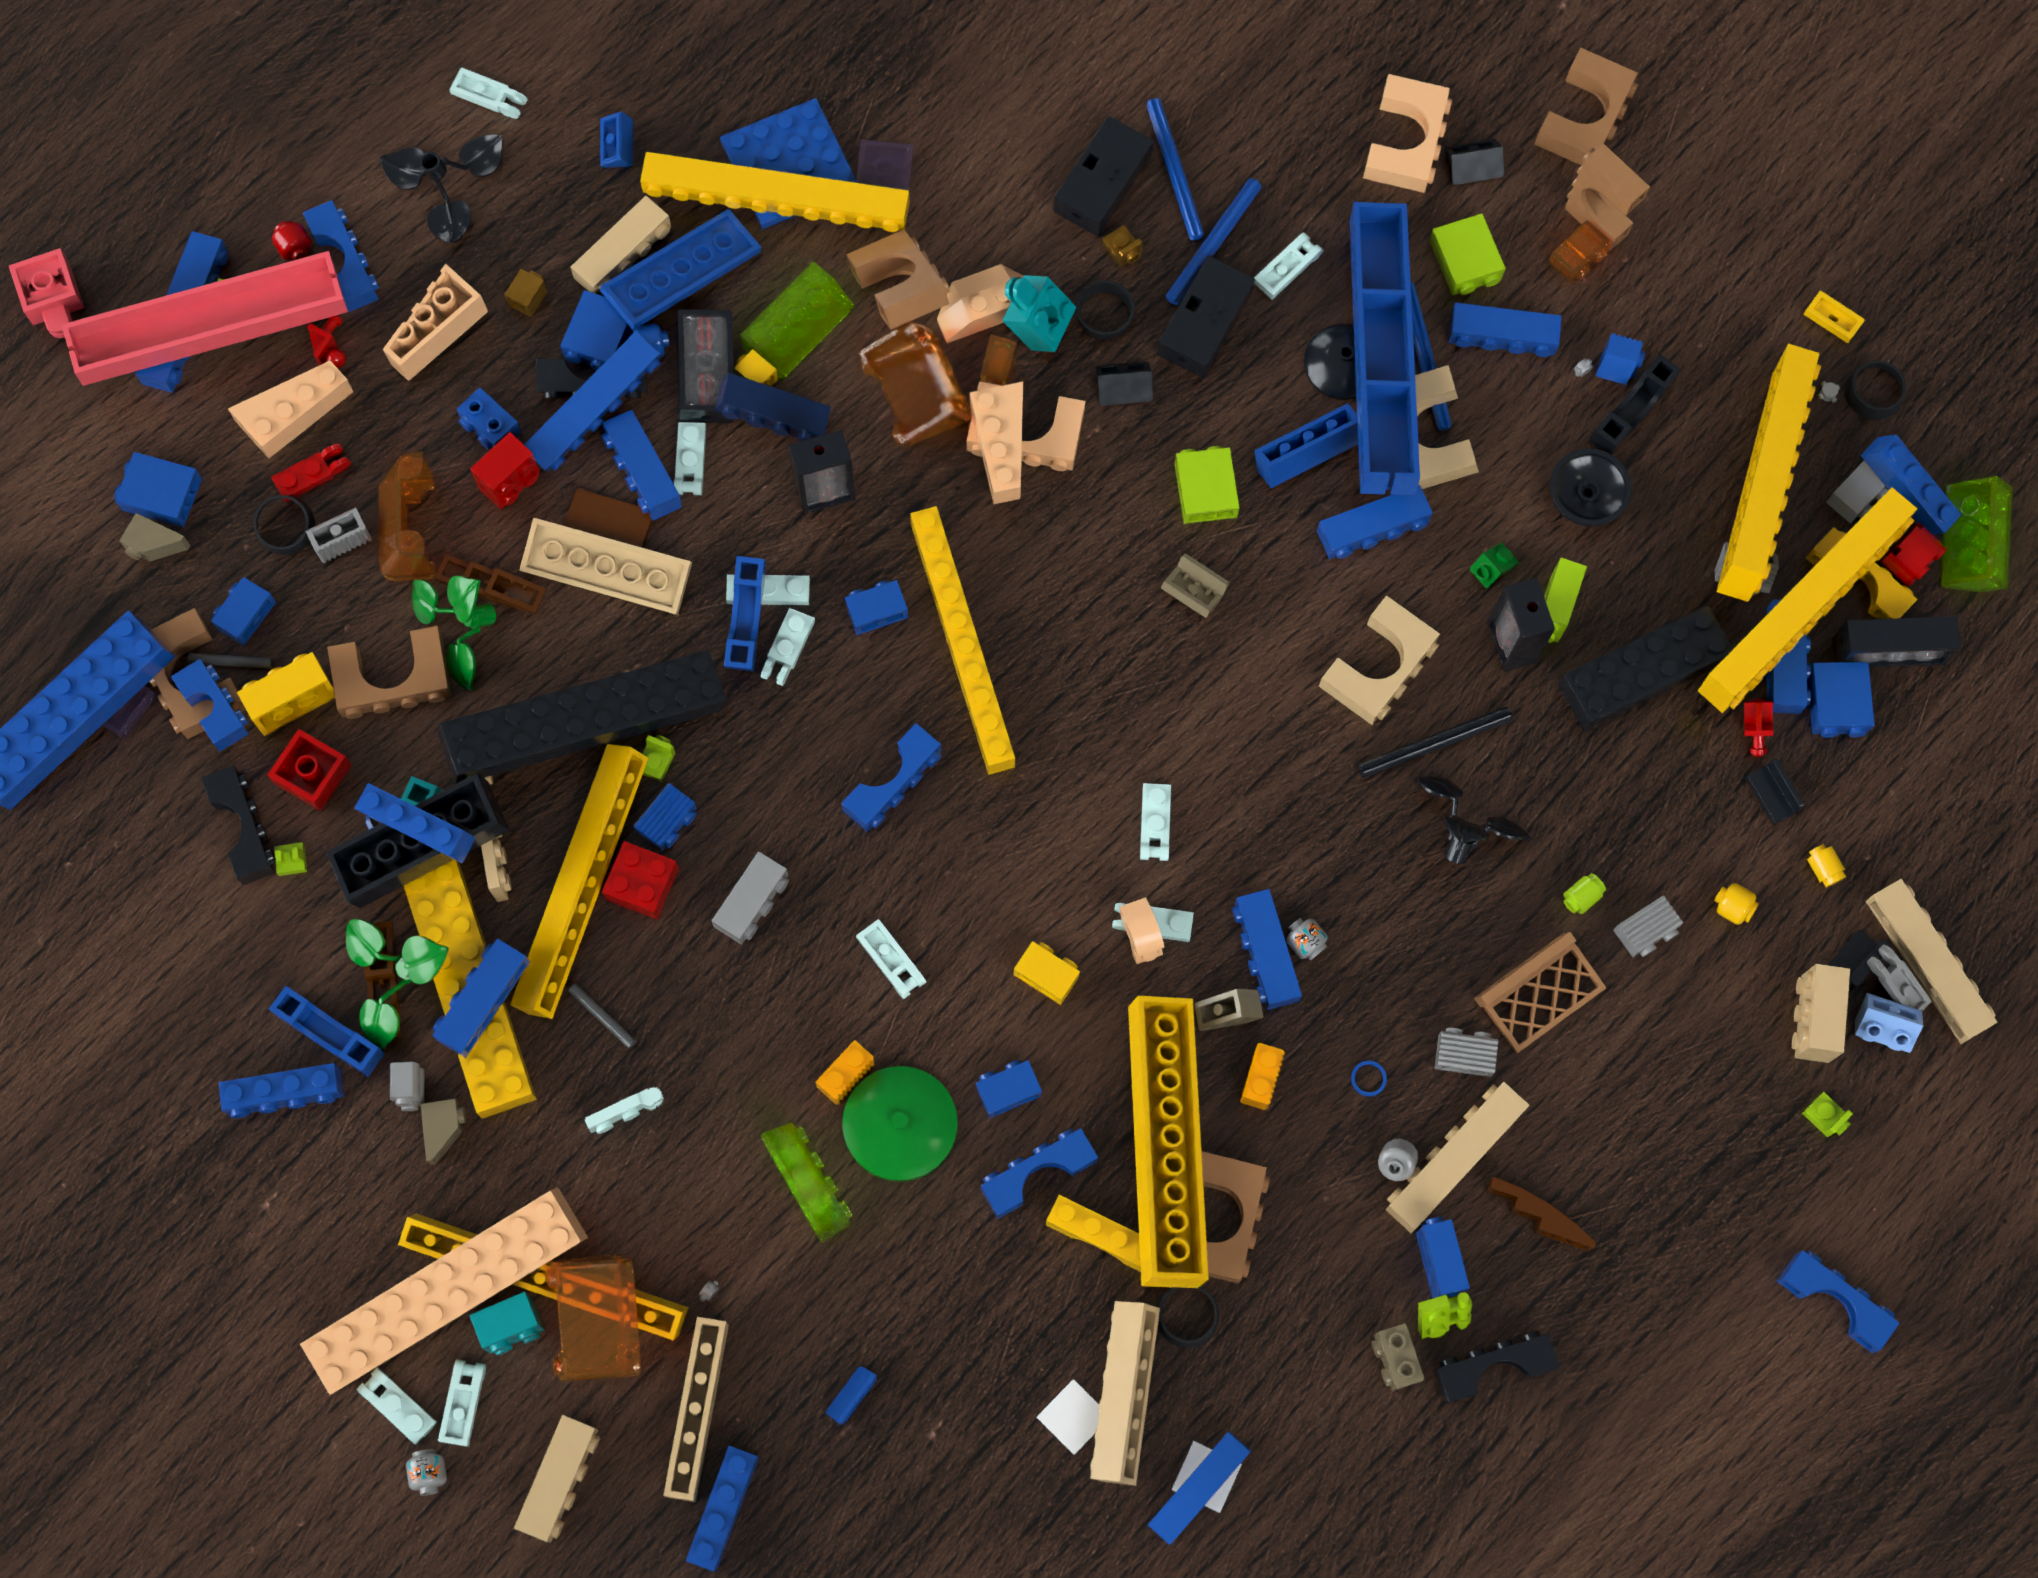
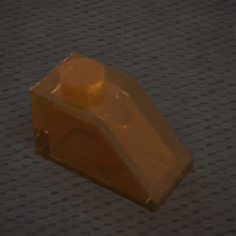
M991 334L981 370V382L1002 386L1009 384L1016 366L1017 342Z

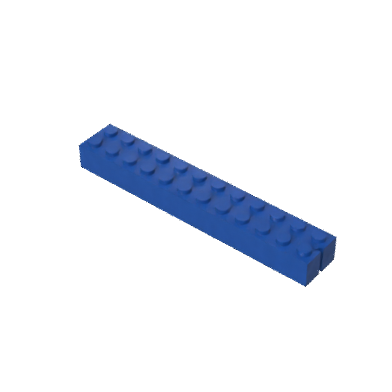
M1354 202L1350 217L1360 494H1385L1386 490H1390L1391 495H1415L1420 480L1407 204Z

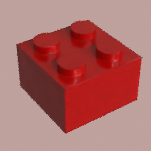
M511 432L470 468L478 489L499 509L514 503L519 493L525 487L532 486L540 474L533 453Z
M298 729L267 776L276 786L317 810L322 811L352 765L346 756Z
M624 841L604 885L602 894L606 901L658 920L679 867L675 860Z

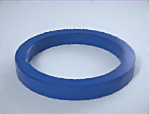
M1374 1061L1359 1063L1351 1074L1353 1088L1363 1096L1370 1097L1379 1094L1387 1082L1384 1068ZM1364 1065L1375 1066L1382 1074V1085L1374 1092L1361 1090L1355 1082L1356 1071Z

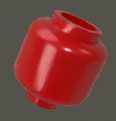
M284 221L275 227L272 242L282 259L294 261L308 256L312 242L300 223Z

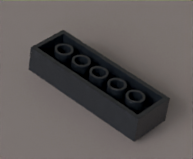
M1707 605L1565 673L1558 686L1583 730L1586 731L1714 669L1733 650V647Z
M477 773L415 805V807L474 836L476 839L469 851L510 831L489 781ZM383 823L326 852L346 901L358 908H362L454 860Z

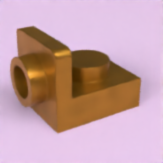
M1124 225L1102 239V244L1120 267L1126 263H1134L1142 254L1143 242L1140 239L1135 240Z

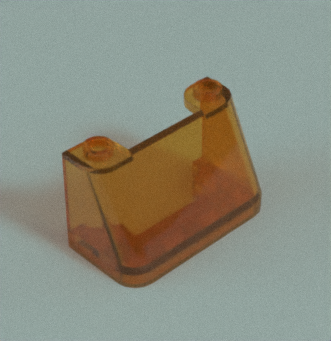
M912 320L858 352L862 360L860 362L862 370L867 376L872 375L879 380L897 419V422L893 425L892 435L899 445L905 447L912 446L964 425L971 420L972 412L937 337L928 327Z
M423 452L401 455L382 479L378 488L379 567L384 577L391 581L435 579L436 575L435 563L429 561L425 554L424 539L418 532L408 530V504L421 503V496L424 491L435 489V476Z
M618 1253L550 1261V1269L546 1271L548 1287H553L554 1292L557 1293L561 1352H558L557 1358L553 1359L554 1375L558 1376L560 1381L639 1376L641 1368L635 1283L630 1257Z

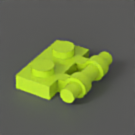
M1463 1292L1457 1297L1448 1299L1447 1295H1443L1418 1303V1331L1421 1338H1438L1449 1331L1450 1325L1456 1324L1459 1329H1465L1471 1322L1470 1311L1472 1309V1301L1469 1295Z

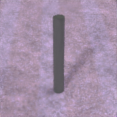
M204 653L188 654L189 664L201 659L205 665L272 669L273 658Z
M575 983L569 988L568 992L628 1049L636 1043L637 1040L579 985Z

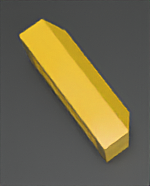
M1821 290L1804 312L1805 316L1846 343L1850 342L1865 321V319Z

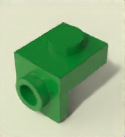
M1501 542L1484 552L1470 567V571L1485 588H1489L1499 577L1513 570L1519 564V561Z

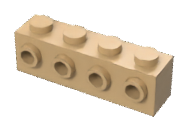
M645 196L571 266L574 279L589 292L598 295L602 294L600 291L602 284L631 268L639 257L643 258L649 253L651 246L658 239L662 240L668 235L671 228L669 215Z
M562 1415L514 1529L551 1543L553 1538L557 1539L564 1525V1522L560 1521L564 1510H570L576 1497L573 1489L577 1481L582 1482L588 1469V1465L584 1463L588 1454H593L598 1446L600 1437L596 1436L598 1433L597 1429Z

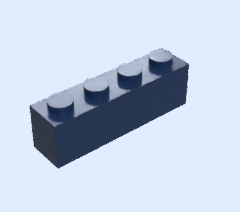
M729 373L721 381L715 411L722 413L728 419H741L747 421L750 426L757 428L766 427L772 429L777 435H790L798 438L799 441H804L825 435L831 406Z

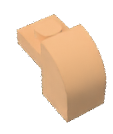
M1146 897L1119 907L1122 924L1130 939L1132 954L1136 964L1152 961L1158 956L1163 955L1162 948L1165 947L1162 935Z

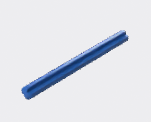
M1159 98L1150 99L1147 101V109L1189 238L1192 241L1203 238L1204 232L1161 100Z
M1250 178L1245 183L1166 294V299L1169 303L1174 305L1180 304L1206 258L1214 256L1261 190V184L1258 180Z
M1411 282L1413 342L1421 372L1424 373L1437 368L1415 285ZM1446 402L1432 406L1431 410L1437 430L1444 431L1450 429L1451 420Z

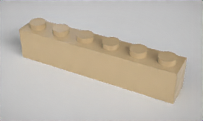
M1899 879L1866 901L1960 1044L1998 1023L1995 1019L1994 1010L1989 1004L1984 1003L1978 994L1979 989L1973 980L1968 979L1962 970L1963 965L1957 956L1951 954L1946 946L1947 941L1941 932L1935 930L1931 924L1929 913L1926 909L1919 906L1915 900V893L1908 884Z
M1505 1082L1498 1088L1493 1084L1482 1096L1486 1100L1480 1108L1474 1105L1463 1117L1467 1122L1461 1128L1455 1125L1444 1137L1448 1141L1442 1149L1436 1146L1425 1159L1429 1163L1422 1170L1418 1166L1415 1168L1414 1173L1407 1179L1410 1182L1403 1191L1398 1187L1387 1199L1391 1204L1385 1210L1410 1233L1424 1221L1529 1107V1104Z
M1115 1301L1114 1311L1111 1316L1110 1340L1107 1344L1108 1355L1106 1369L1103 1373L1104 1384L1102 1398L1099 1402L1100 1413L1098 1427L1095 1432V1449L1091 1461L1090 1479L1136 1486L1160 1312L1158 1307L1145 1303Z
M697 1317L663 1495L667 1498L696 1502L729 1327L726 1321Z

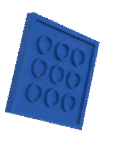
M816 98L720 137L721 144L732 165L857 183ZM754 211L762 229L796 216L786 217L777 212L766 211L759 213Z

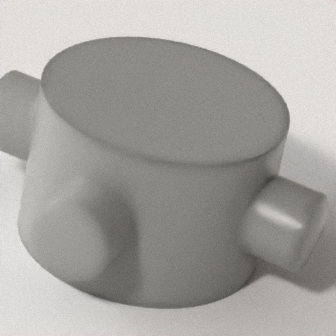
M1583 359L1574 367L1575 375L1583 377L1593 368L1592 360Z
M1823 381L1818 398L1824 401L1836 402L1837 398L1835 396L1840 389L1839 385Z
M708 1281L699 1294L702 1302L705 1300L709 1302L715 1296L719 1289L717 1281H713V1283Z

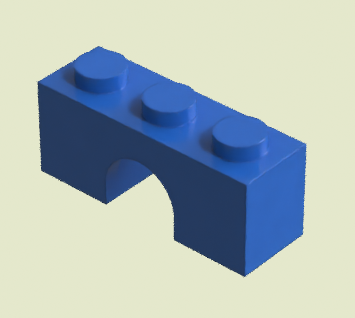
M199 659L171 676L191 707L201 701H213L214 707L211 714L199 722L219 751L224 750L249 734L244 726L248 724L247 719L240 709L234 711L230 704L234 699L226 687L220 689L216 682L220 677L211 664L206 667L202 660Z

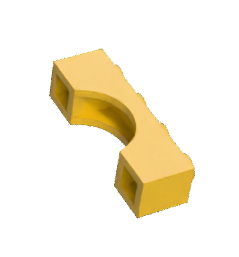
M1833 527L1812 549L1806 559L1815 566L1846 533L1838 531ZM1876 563L1861 578L1870 592L1871 603L1868 613L1875 619L1901 618L1918 600L1913 596L1912 591L1908 587L1900 585L1892 578V574L1886 568L1880 567Z
M1061 1195L1058 1196L1046 1220V1226L1071 1238L1096 1246L1116 1257L1123 1264L1141 1272L1139 1233Z

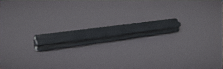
M1508 707L1497 709L1360 762L1358 764L1359 773L1363 778L1369 777L1508 723L1512 720L1511 711Z

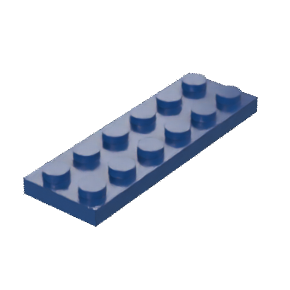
M727 209L602 284L600 291L634 330L761 252V246L730 209Z

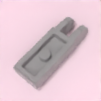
M1882 945L1879 948V953L1890 966L1886 969L1879 959L1871 957L1867 961L1871 971L1879 977L1878 980L1894 1002L1923 1011L1932 1000L1905 962L1899 959L1893 949Z

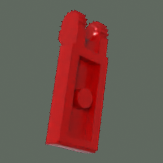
M341 444L331 445L321 453L318 452L272 476L271 478L280 495L298 497L334 478V475L348 468L351 462L347 457L332 462L329 467L326 464L327 461L342 453L343 448ZM283 498L284 502L290 501V499Z

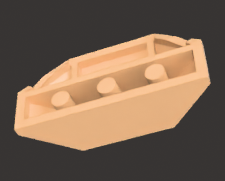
M1000 264L953 281L949 288L950 292L947 293L949 304L941 307L937 317V322L946 343L1004 323L1002 320L1011 303L1005 296L1006 283L1012 277L1023 278V275Z

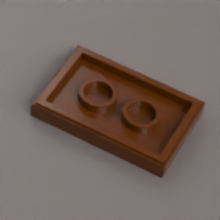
M577 488L563 526L643 548L653 521L648 512L643 514L637 505Z

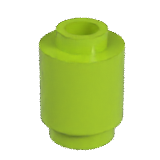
M1592 873L1589 876H1583L1564 893V904L1572 913L1584 914L1603 897L1606 887Z

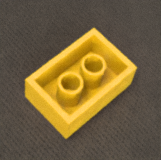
M313 652L295 657L292 663L283 668L277 667L272 669L266 677L259 681L253 680L246 683L242 690L237 692L251 720L264 736L335 698L334 687Z

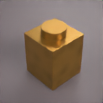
M520 269L504 295L508 306L532 317L546 295L547 289L541 275L534 271L527 272Z

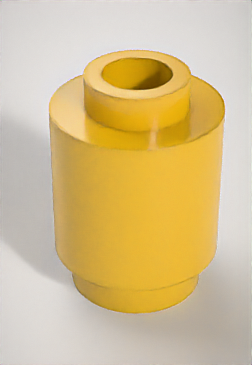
M1822 844L1809 851L1811 857L1807 861L1819 882H1823L1826 888L1846 878L1843 872L1845 868L1832 846L1826 848Z

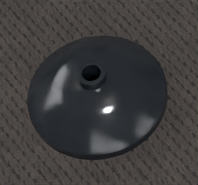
M1334 324L1323 328L1312 337L1305 350L1304 369L1309 381L1319 392L1334 399H1356L1354 325ZM1347 351L1351 356L1345 357L1342 355V352Z
M1579 449L1564 456L1555 466L1549 482L1550 496L1557 510L1566 519L1582 526L1597 527L1616 520L1624 512L1631 498V480L1624 465L1613 455L1598 449ZM1582 492H1589L1591 497H1585Z

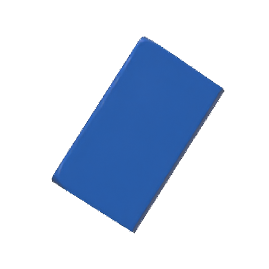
M623 112L600 118L601 167L633 166V120Z
M863 1366L858 1367L826 1410V1414L841 1426L844 1425L876 1383L877 1376Z

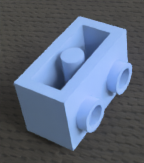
M1867 993L1855 1018V1035L1860 1036L1865 1041H1875L1887 1045L1893 1050H1903L1911 1053L1923 1028V1014L1921 1010Z

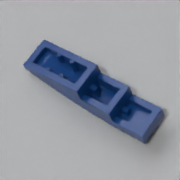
M1228 1431L1150 1521L1148 1526L1171 1545L1251 1450Z

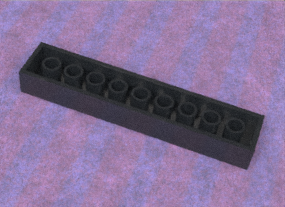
M709 650L442 722L439 724L438 737L454 784H457L476 773L485 778L721 712L727 699Z

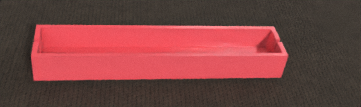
M329 251L65 323L62 324L67 347L70 350L69 354L75 375L82 386L347 313L348 310Z

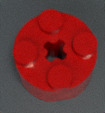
M1920 522L1912 526L1908 530L1910 534L1900 538L1880 560L1882 565L1907 586H1910L1916 579L1919 580L1930 569L1929 565L1934 560H1938L1947 551L1943 546L1944 544Z

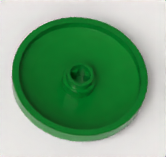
M888 1067L867 1076L855 1087L844 1109L843 1133L849 1152L864 1170L888 1181H911L928 1175L945 1161L956 1139L957 1113L949 1092L935 1077L913 1067Z

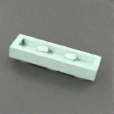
M727 575V604H733L734 575ZM765 575L762 605H809L810 577Z

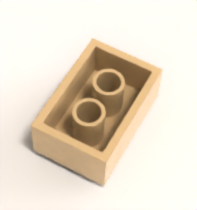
M1815 964L1798 978L1796 993L1800 994L1799 1005H1796L1794 1011V1021L1798 1022L1797 1033L1794 1032L1792 1037V1049H1795V1058L1829 1063L1844 1053L1850 979L1849 968Z

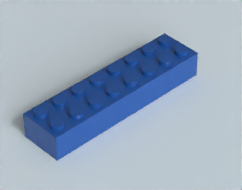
M128 610L0 729V806L9 810L13 809L176 657L140 617Z

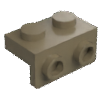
M1184 554L1177 567L1163 582L1161 589L1207 618L1222 600L1229 582L1189 555Z
M1406 1324L1379 1331L1374 1335L1375 1340L1372 1341V1347L1376 1357H1381L1384 1369H1381V1374L1385 1385L1391 1386L1392 1392L1424 1380Z

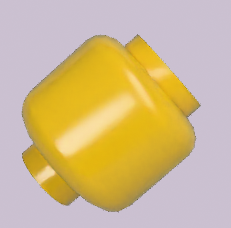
M1738 883L1731 884L1728 889L1722 886L1714 900L1719 903L1717 913L1736 925H1740L1744 921L1748 923L1759 905L1756 902V894Z

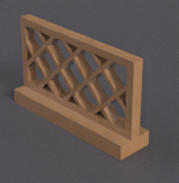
M1571 932L1558 936L1474 998L1477 1004L1488 1013L1515 1053H1519L1606 989V986L1574 943L1576 939ZM1570 951L1577 959L1576 971L1562 968L1563 956ZM1557 961L1556 967L1551 966L1553 963ZM1545 969L1556 971L1554 987L1540 984L1541 972ZM1561 972L1575 975L1573 990L1559 988ZM1580 976L1590 977L1596 988L1589 993L1579 992ZM1535 977V982L1530 983L1529 981ZM1523 985L1534 987L1532 1003L1517 1001L1519 988ZM1539 988L1553 991L1551 1007L1537 1004ZM1558 992L1572 994L1571 1006L1569 1008H1556ZM1513 993L1512 999H1506ZM1577 995L1584 996L1577 1001ZM1500 1002L1512 1003L1510 1018H1500L1493 1007ZM1517 1005L1531 1007L1529 1023L1514 1020ZM1536 1008L1550 1010L1549 1022L1544 1026L1534 1024ZM1555 1011L1561 1012L1558 1016L1555 1017ZM1503 1022L1509 1023L1508 1028L1505 1026ZM1514 1024L1528 1027L1526 1039L1519 1044L1512 1036ZM1533 1028H1538V1029H1539V1030H1537L1536 1032H1534V1033L1532 1034Z

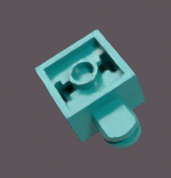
M1024 275L1023 278H1010L1005 286V296L1011 303L1002 321L1030 350L1055 352L1076 306L1049 277Z

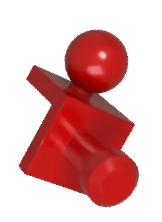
M336 315L326 318L327 321L321 329L309 323L307 329L310 333L314 351L313 355L318 365L320 366L331 361L337 369L341 368L346 362V357L341 350L336 349L338 347L333 335H331L335 327H340L342 324L341 316Z
M1762 698L1744 701L1745 736H1753V746L1750 747V753L1755 757H1762L1767 754L1764 736H1773V701H1766Z

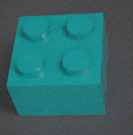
M526 1292L469 1315L482 1349L490 1354L495 1353L496 1356L511 1351L513 1349L512 1345L517 1342L523 1341L524 1344L537 1340L540 1338L539 1333L545 1331L534 1299Z

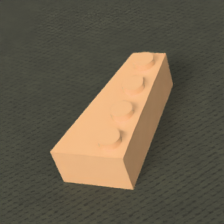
M447 264L441 269V275L437 281L432 282L427 288L428 293L420 304L416 303L411 310L412 315L407 322H402L383 348L390 364L408 381L488 312L481 295Z
M328 361L228 408L235 422L269 459L352 394L353 390L347 378L331 361Z
M1023 382L970 392L971 412L993 504L1020 499Z

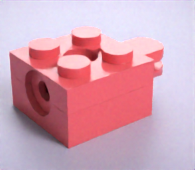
M61 248L9 265L23 312L32 325L45 322L46 328L55 338H65L62 324L73 322L70 313L85 307L70 262Z

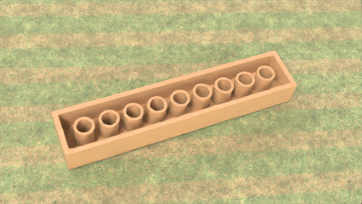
M557 1187L328 1326L300 1345L331 1395L588 1237Z

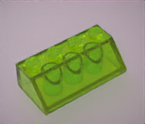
M813 261L740 334L742 348L748 353L752 349L777 369V376L782 381L854 308V305L835 279Z
M1998 476L1948 484L1946 496L1961 513V516L1944 533L1943 546L1947 551L1943 554L1941 586L1975 592L2008 589L2012 486Z
M791 1122L761 1134L760 1136L766 1149L820 1243L851 1226L848 1218L852 1214L844 1201L839 1203L834 1193L838 1190L831 1177L824 1178L820 1168L824 1165L816 1151L810 1154L805 1145L809 1142V1139L802 1127L796 1129Z

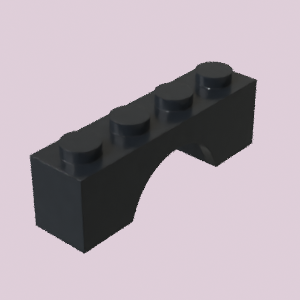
M1660 354L1643 373L1624 400L1613 411H1610L1597 426L1589 443L1596 449L1613 455L1675 383L1681 369Z
M536 359L537 392L544 394V398L556 399L560 398V394H571L572 397L587 381L578 378L572 372L565 359ZM648 372L639 379L642 381L641 385L633 393L627 392L625 398L638 399L641 398V394H648Z
M233 765L201 777L209 801L216 810L231 811L237 814L241 820L242 832L236 846L228 853L237 880L242 885L274 874L275 871L272 864L276 863L272 849L265 846L263 839L267 838V833L262 822L257 823L254 815L258 813V808L253 797L248 798L246 789L250 786L245 773H239Z
M1539 1331L1522 1336L1523 1342L1512 1344L1511 1340L1495 1344L1496 1350L1485 1353L1484 1348L1467 1353L1468 1359L1457 1362L1456 1357L1439 1362L1441 1367L1434 1370V1374L1445 1405L1476 1395L1480 1376L1486 1368L1494 1364L1511 1365L1520 1370L1527 1379L1560 1368L1549 1334L1540 1336Z

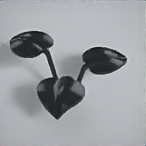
M492 134L475 138L466 143L459 153V158L464 165L450 161L446 157L441 159L435 152L424 154L423 151L417 148H405L392 154L382 155L380 160L388 179L400 189L411 190L417 188L421 183L422 176L427 175L429 179L434 180L445 200V204L437 205L431 210L427 220L428 226L437 238L450 244L460 240L468 231L471 224V211L462 200L450 203V199L441 183V179L445 177L447 172L446 165L461 170L470 168L471 173L477 177L489 176L501 164L503 138L501 135Z
M1434 776L1415 778V782H1418L1429 793L1449 798L1452 801V815H1446L1443 819L1450 832L1448 836L1450 842L1444 854L1448 860L1457 864H1465L1470 850L1475 849L1479 841L1487 840L1489 831H1493L1498 836L1508 839L1532 841V838L1524 829L1505 818L1488 817L1486 820L1488 825L1482 828L1477 824L1457 817V797H1462L1463 791L1453 782Z

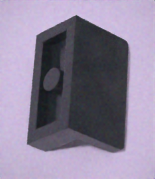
M1496 139L1444 147L1445 158L1451 164V179L1454 185L1504 176L1503 146Z
M1149 361L1095 366L1099 404L1101 406L1150 402L1153 400L1152 371Z
M1777 758L1772 759L1766 766L1745 777L1773 826L1797 814L1805 806Z
M1858 930L1830 961L1828 966L1850 969L1849 992H1851L1871 971L1867 961L1871 957L1881 960L1882 955L1879 953V948L1882 945L1890 948L1892 946L1884 939L1876 943L1862 930Z

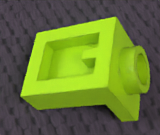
M648 735L645 740L647 745L642 754L649 759L643 775L662 782L675 755V750L669 739L660 735H656L655 738Z
M1822 1092L1802 1112L1826 1137L1831 1136L1835 1132L1838 1135L1842 1134L1850 1126L1851 1123L1848 1119L1853 1115L1850 1110L1846 1112L1842 1110L1825 1092Z

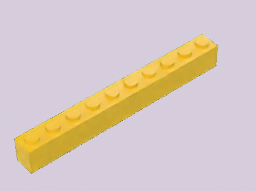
M646 152L640 180L643 193H647L652 197L663 195L673 197L679 201L690 199L706 205L717 203L732 209L740 207L750 208L759 213L766 211L777 212L786 217L792 215L804 216L808 220L824 219L830 220L835 224L851 223L862 228L878 227L888 232L905 230L910 203L909 191L651 152Z
M937 506L910 513L911 527L988 775L1015 768L1014 752Z
M611 744L606 746L529 952L528 960L530 963L521 975L510 1003L511 1006L529 1015L553 1019L649 759L632 747Z
M416 1213L407 1217L398 1245L439 1259L478 1234ZM553 1260L512 1284L671 1340L676 1339L680 1335L689 1308Z

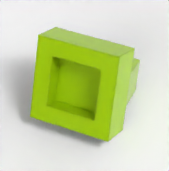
M303 842L274 846L276 871L279 876L307 872L305 845Z

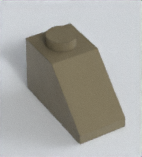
M137 513L119 540L126 549L125 553L136 560H140L142 557L148 561H154L186 551L190 547V544L183 535Z
M1235 989L1194 1003L1199 1031L1242 1025L1264 1018L1258 990Z
M456 1099L421 1104L426 1161L430 1165L437 1164L463 1132L462 1124L466 1123V1112L464 1106H460Z

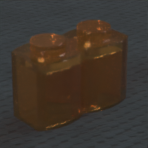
M1586 220L1551 254L1548 262L1571 283L1577 278L1582 280L1591 270L1589 265L1595 260L1599 263L1609 253L1607 247L1610 240Z

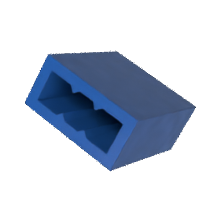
M584 290L560 347L567 361L573 364L583 363L597 371L629 338L632 328L606 297Z
M134 452L131 460H128L125 464V476L122 484H119L115 490V502L122 511L133 514L137 513L143 517L184 528L202 477L195 468Z
M1839 662L1813 663L1811 665L1810 678L1807 679L1808 689L1811 690L1809 705L1812 734H1821L1824 738L1836 737L1839 734H1849L1850 737L1865 736L1875 726L1869 663Z
M1441 1216L1426 1220V1223L1422 1224V1228L1416 1232V1237L1432 1299L1447 1295L1448 1298L1458 1296L1460 1293L1466 1292L1470 1287L1452 1219L1444 1221Z

